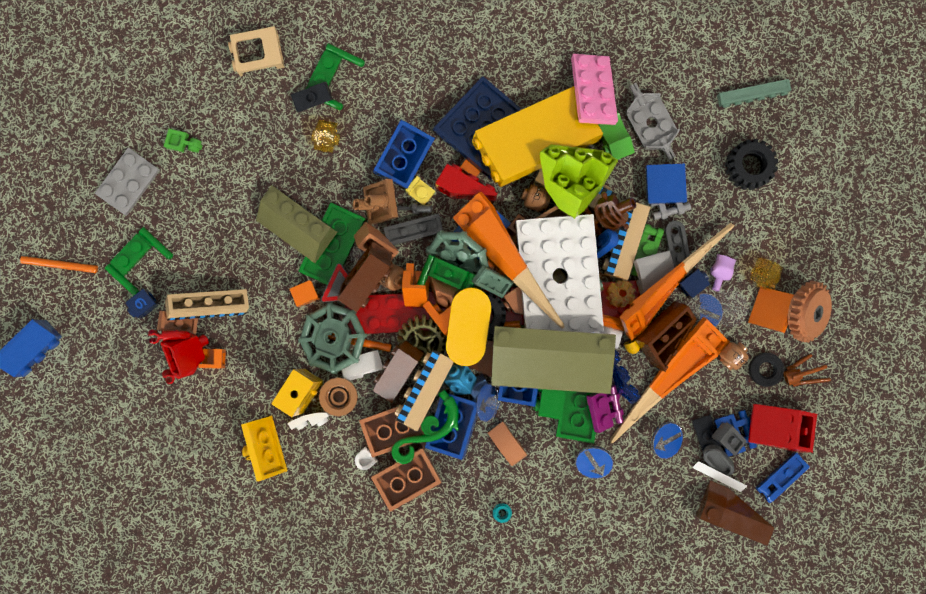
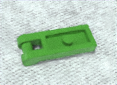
M645 224L634 260L657 254L664 229L659 227L655 229L651 225ZM648 235L655 236L654 241L647 240ZM633 263L630 275L638 277Z

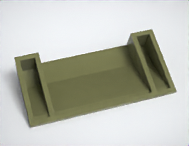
M495 326L491 385L611 394L616 335Z

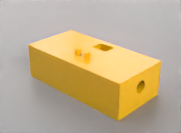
M293 369L271 404L291 417L303 414L314 396L317 395L324 381L306 369Z

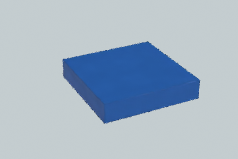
M685 163L645 166L647 204L687 202Z

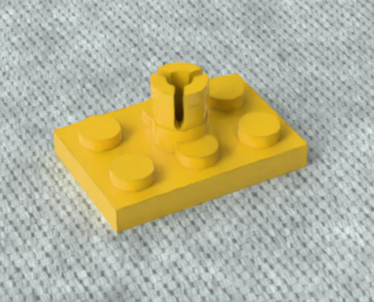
M269 416L241 424L247 444L242 449V455L246 457V460H251L257 482L287 472L273 417Z

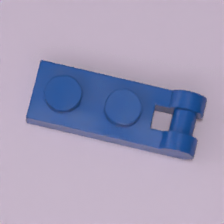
M794 452L756 487V490L759 493H763L767 502L771 503L810 466L798 453ZM771 484L775 487L773 491H770L768 488Z

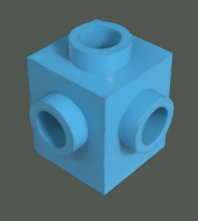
M452 365L444 382L455 395L472 393L477 378L468 366Z

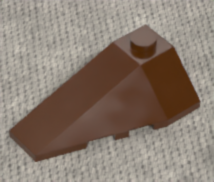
M709 480L696 517L768 546L775 528L728 487Z

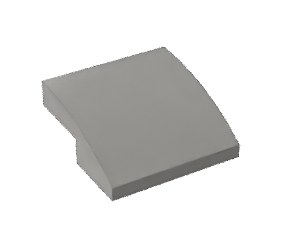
M670 250L633 261L639 278L636 283L640 295L674 269Z

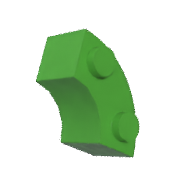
M617 111L618 122L616 125H598L603 132L601 137L604 145L602 146L603 151L610 153L612 157L619 160L635 153L631 137L624 127L620 113Z

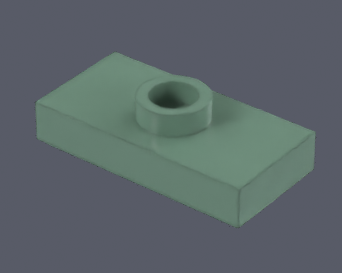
M484 265L472 280L475 285L501 298L504 297L513 284L511 279Z

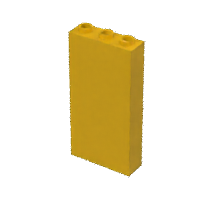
M573 86L476 130L472 143L476 150L479 149L484 165L489 167L493 181L498 183L499 187H503L541 169L539 154L549 145L586 148L599 142L603 132L598 124L579 123L575 87Z

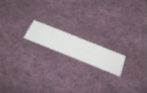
M699 461L693 466L694 469L740 492L747 487V485Z

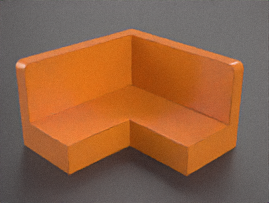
M406 263V271H403L402 292L405 306L423 307L429 300V275L425 285H416L422 271H415L414 263Z

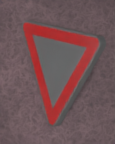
M340 263L335 266L321 297V302L338 301L340 285L348 276V273Z

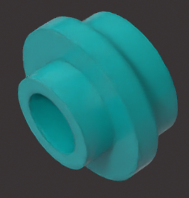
M505 503L497 504L493 509L494 519L500 523L510 520L512 516L510 506ZM504 509L506 511L505 516H500L499 510Z

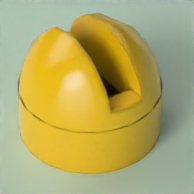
M635 338L623 344L626 351L631 354H636L640 350Z

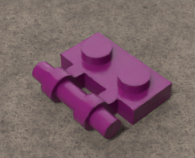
M615 385L611 386V394L592 393L586 396L594 432L601 433L613 427V418H615L617 424L623 423L622 415H624L623 408L620 407V395ZM609 402L612 403V410H610Z

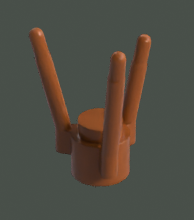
M808 354L793 365L787 366V371H784V378L787 385H792L793 387L829 382L831 378L802 380L803 376L827 369L828 366L823 365L801 372L799 368L795 369L812 357V354Z

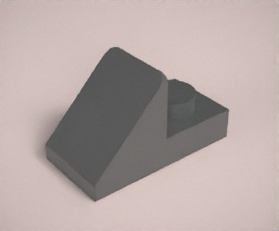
M728 422L722 423L712 435L716 442L734 456L738 454L747 442Z

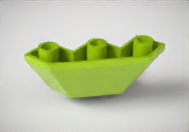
M552 144L543 149L539 154L545 189L557 207L574 219L584 212L595 199L618 162L610 153L603 150Z

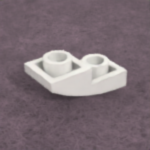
M378 350L361 354L358 363L342 369L341 372L343 378L349 381L363 378V375L367 373L381 371L383 366Z
M327 412L312 413L289 422L288 425L291 430L295 428L300 430L308 425L307 421L309 420L312 426L317 424L320 427L329 421L327 417L331 415Z

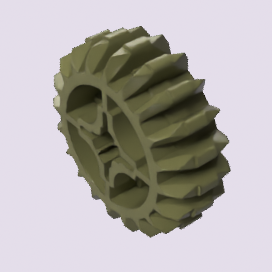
M425 314L422 315V319H419L418 315H416L415 321L409 318L408 324H402L403 329L398 331L400 335L397 337L398 345L401 346L404 341H407L409 334L413 331L415 339L412 340L411 345L425 351L420 360L421 366L424 365L422 361L427 352L431 353L432 350H435L444 355L443 351H446L447 336L433 322L431 316L428 320ZM421 328H427L430 330L424 331ZM438 336L439 342L433 349L431 342L434 340V337Z

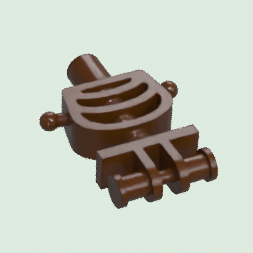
M602 192V198L597 201L594 210L595 236L603 233V226L610 230H616L621 226L624 229H628L629 225L626 222L629 215L627 212L636 208L635 200L631 197L619 202L615 195L607 196L606 192ZM588 206L586 210L582 212L580 215H590L594 213Z

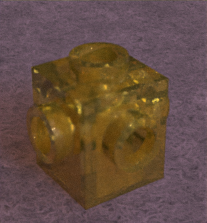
M318 121L311 136V141L314 142V150L333 153L335 145L338 146L340 141V134H337L338 123Z
M757 258L755 266L751 270L750 279L756 283L755 286L766 290L767 287L775 289L780 280L783 267L775 261Z
M624 279L622 281L617 280L608 287L606 292L609 294L606 299L610 300L609 303L611 305L623 308L634 301L636 295L633 293L636 289L632 288L633 284ZM620 290L626 292V295L624 297H621L619 295Z

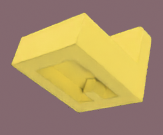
M418 176L415 179L413 178L408 189L405 190L408 195L421 205H426L436 192Z

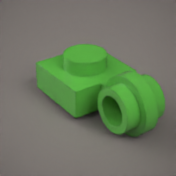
M168 129L163 147L184 153L185 147L188 146L189 151L199 153L203 146L201 145L202 141L194 138L187 141L189 134Z

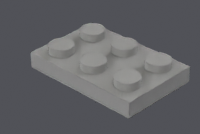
M127 148L94 194L127 216L160 169L130 148Z

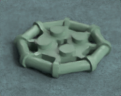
M441 230L437 233L431 245L426 248L428 255L430 254L436 258L439 256L441 260L473 274L475 272L478 273L483 265L489 268L486 248H482L467 235L466 231L445 232ZM442 242L446 246L443 250L438 248ZM458 258L459 261H462V264L458 263L456 259Z
M328 302L322 308L310 314L307 313L298 343L301 344L309 361L308 364L311 367L315 366L332 374H337L338 371L360 361L359 356L365 338H367V333L364 332L356 311L335 305L333 302ZM335 312L346 317L341 321L335 319L333 313ZM327 313V319L323 322L317 321V318ZM350 320L357 334H351V329L347 325ZM313 324L315 328L312 337L308 338ZM334 333L336 340L331 344L328 335ZM357 338L352 353L349 351L352 339ZM309 342H312L313 344H315V347H316V349H315V350H316V353H315V354L313 353V351H312V349H311V347H310V345H309ZM343 354L349 357L336 363V358ZM320 356L330 358V363L319 360Z

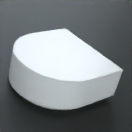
M364 447L355 457V464L361 470L370 469L378 462L376 457L372 458L367 447Z

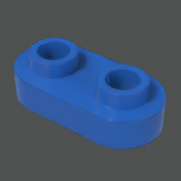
M607 229L596 237L598 259L617 246L619 241L617 232Z

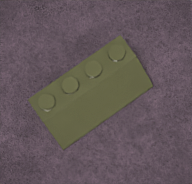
M272 185L260 201L256 221L314 263L317 262L337 234V231Z

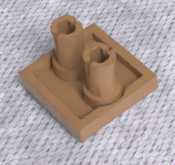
M385 179L363 187L364 199L353 200L354 210H366L368 224L370 225L398 217L392 179Z

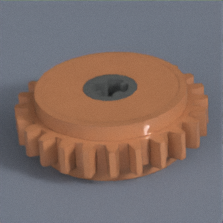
M816 281L806 282L805 286L802 285L794 294L790 302L788 325L791 330L790 334L798 341L808 343L814 341V338H817L824 331L829 322L832 301L828 293L829 289H826L827 286L823 285V283Z

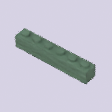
M789 79L722 92L717 95L719 107L727 108L731 104L737 106L741 105L742 102L751 103L755 99L761 101L765 97L771 99L780 94L785 96L791 91Z

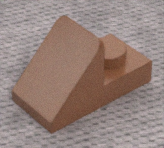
M160 311L157 330H185L196 335L198 318L167 321L166 312Z

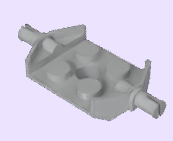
M637 83L632 84L629 88L635 97L626 111V115L644 149L664 150L668 160L673 159L676 155L671 148V143L680 129L676 128L660 98L661 94H643ZM654 118L657 122L656 127H649L646 123L647 119Z

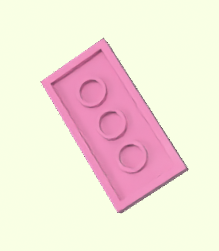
M573 54L571 62L579 123L616 125L618 117L609 56Z

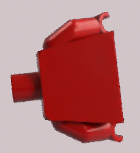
M154 329L148 331L149 336L156 335L155 338L149 339L150 343L156 344L160 339L163 340L160 344L170 368L162 372V377L165 378L167 384H172L175 378L180 379L193 375L199 364L205 359L202 348L209 344V340L204 334L198 337L185 330L162 331L160 334Z

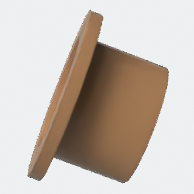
M330 379L320 389V405L330 415L338 417L347 415L357 404V390L347 379Z

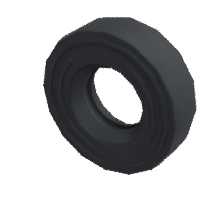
M769 352L760 353L750 361L749 375L757 385L763 387L774 386L783 378L784 364L775 354ZM764 362H768L773 366V374L769 377H764L760 374L759 368Z

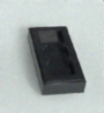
M326 81L291 94L297 113L333 100Z
M710 414L691 420L702 454L705 447L709 445H718L722 448L712 438L716 429Z

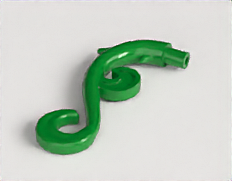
M445 390L438 394L444 401V413L448 412L444 426L437 431H432V425L439 427V420L431 415L424 418L421 423V429L425 435L402 438L393 445L392 456L397 463H410L415 455L413 446H409L410 450L407 455H402L399 452L401 445L405 443L432 442L443 438L453 428L456 431L459 430L457 403Z

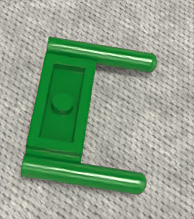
M328 43L305 89L325 81L329 87L342 58L360 67L364 66L365 61ZM334 99L324 103L339 111L343 109V104Z
M144 227L113 258L111 263L105 267V270L133 296L139 290L124 276L128 274L152 246L168 260L173 258V254Z
M429 254L416 284L425 285L429 275L457 289L463 290L468 287H474L472 280L475 274Z

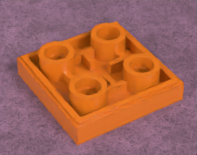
M760 286L748 323L785 333L788 326V309L794 295Z

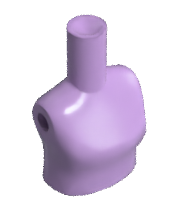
M717 254L716 261L710 269L711 275L715 277L712 290L719 292L723 280L729 281L732 278L735 259Z

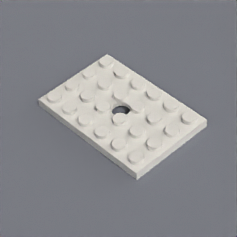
M594 214L578 215L575 219L571 216L516 220L518 251L564 324V328H560L521 290L525 328L585 333L604 331ZM557 268H562L567 273V280L562 284L553 280V272Z

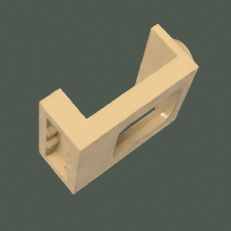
M275 26L230 35L231 42H228L230 53L234 55L232 66L234 72L237 71L240 76H243L244 72L274 66L277 69L285 68L278 31ZM256 38L262 39L265 57L261 60L241 63L237 43Z

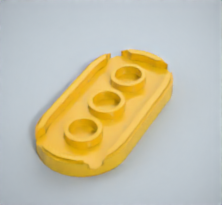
M468 287L459 291L454 296L451 304L446 351L449 358L461 366H471L479 362L486 349L491 303L488 296L481 289L475 287Z

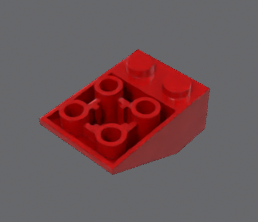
M447 164L435 183L438 191L452 199L472 200L479 192H482L489 201L497 199L498 193L495 192L496 189L487 183L485 185L481 184L476 176L470 173L469 175L462 172L463 169L455 164H452V166Z
M753 404L748 442L795 452L813 453L817 414Z

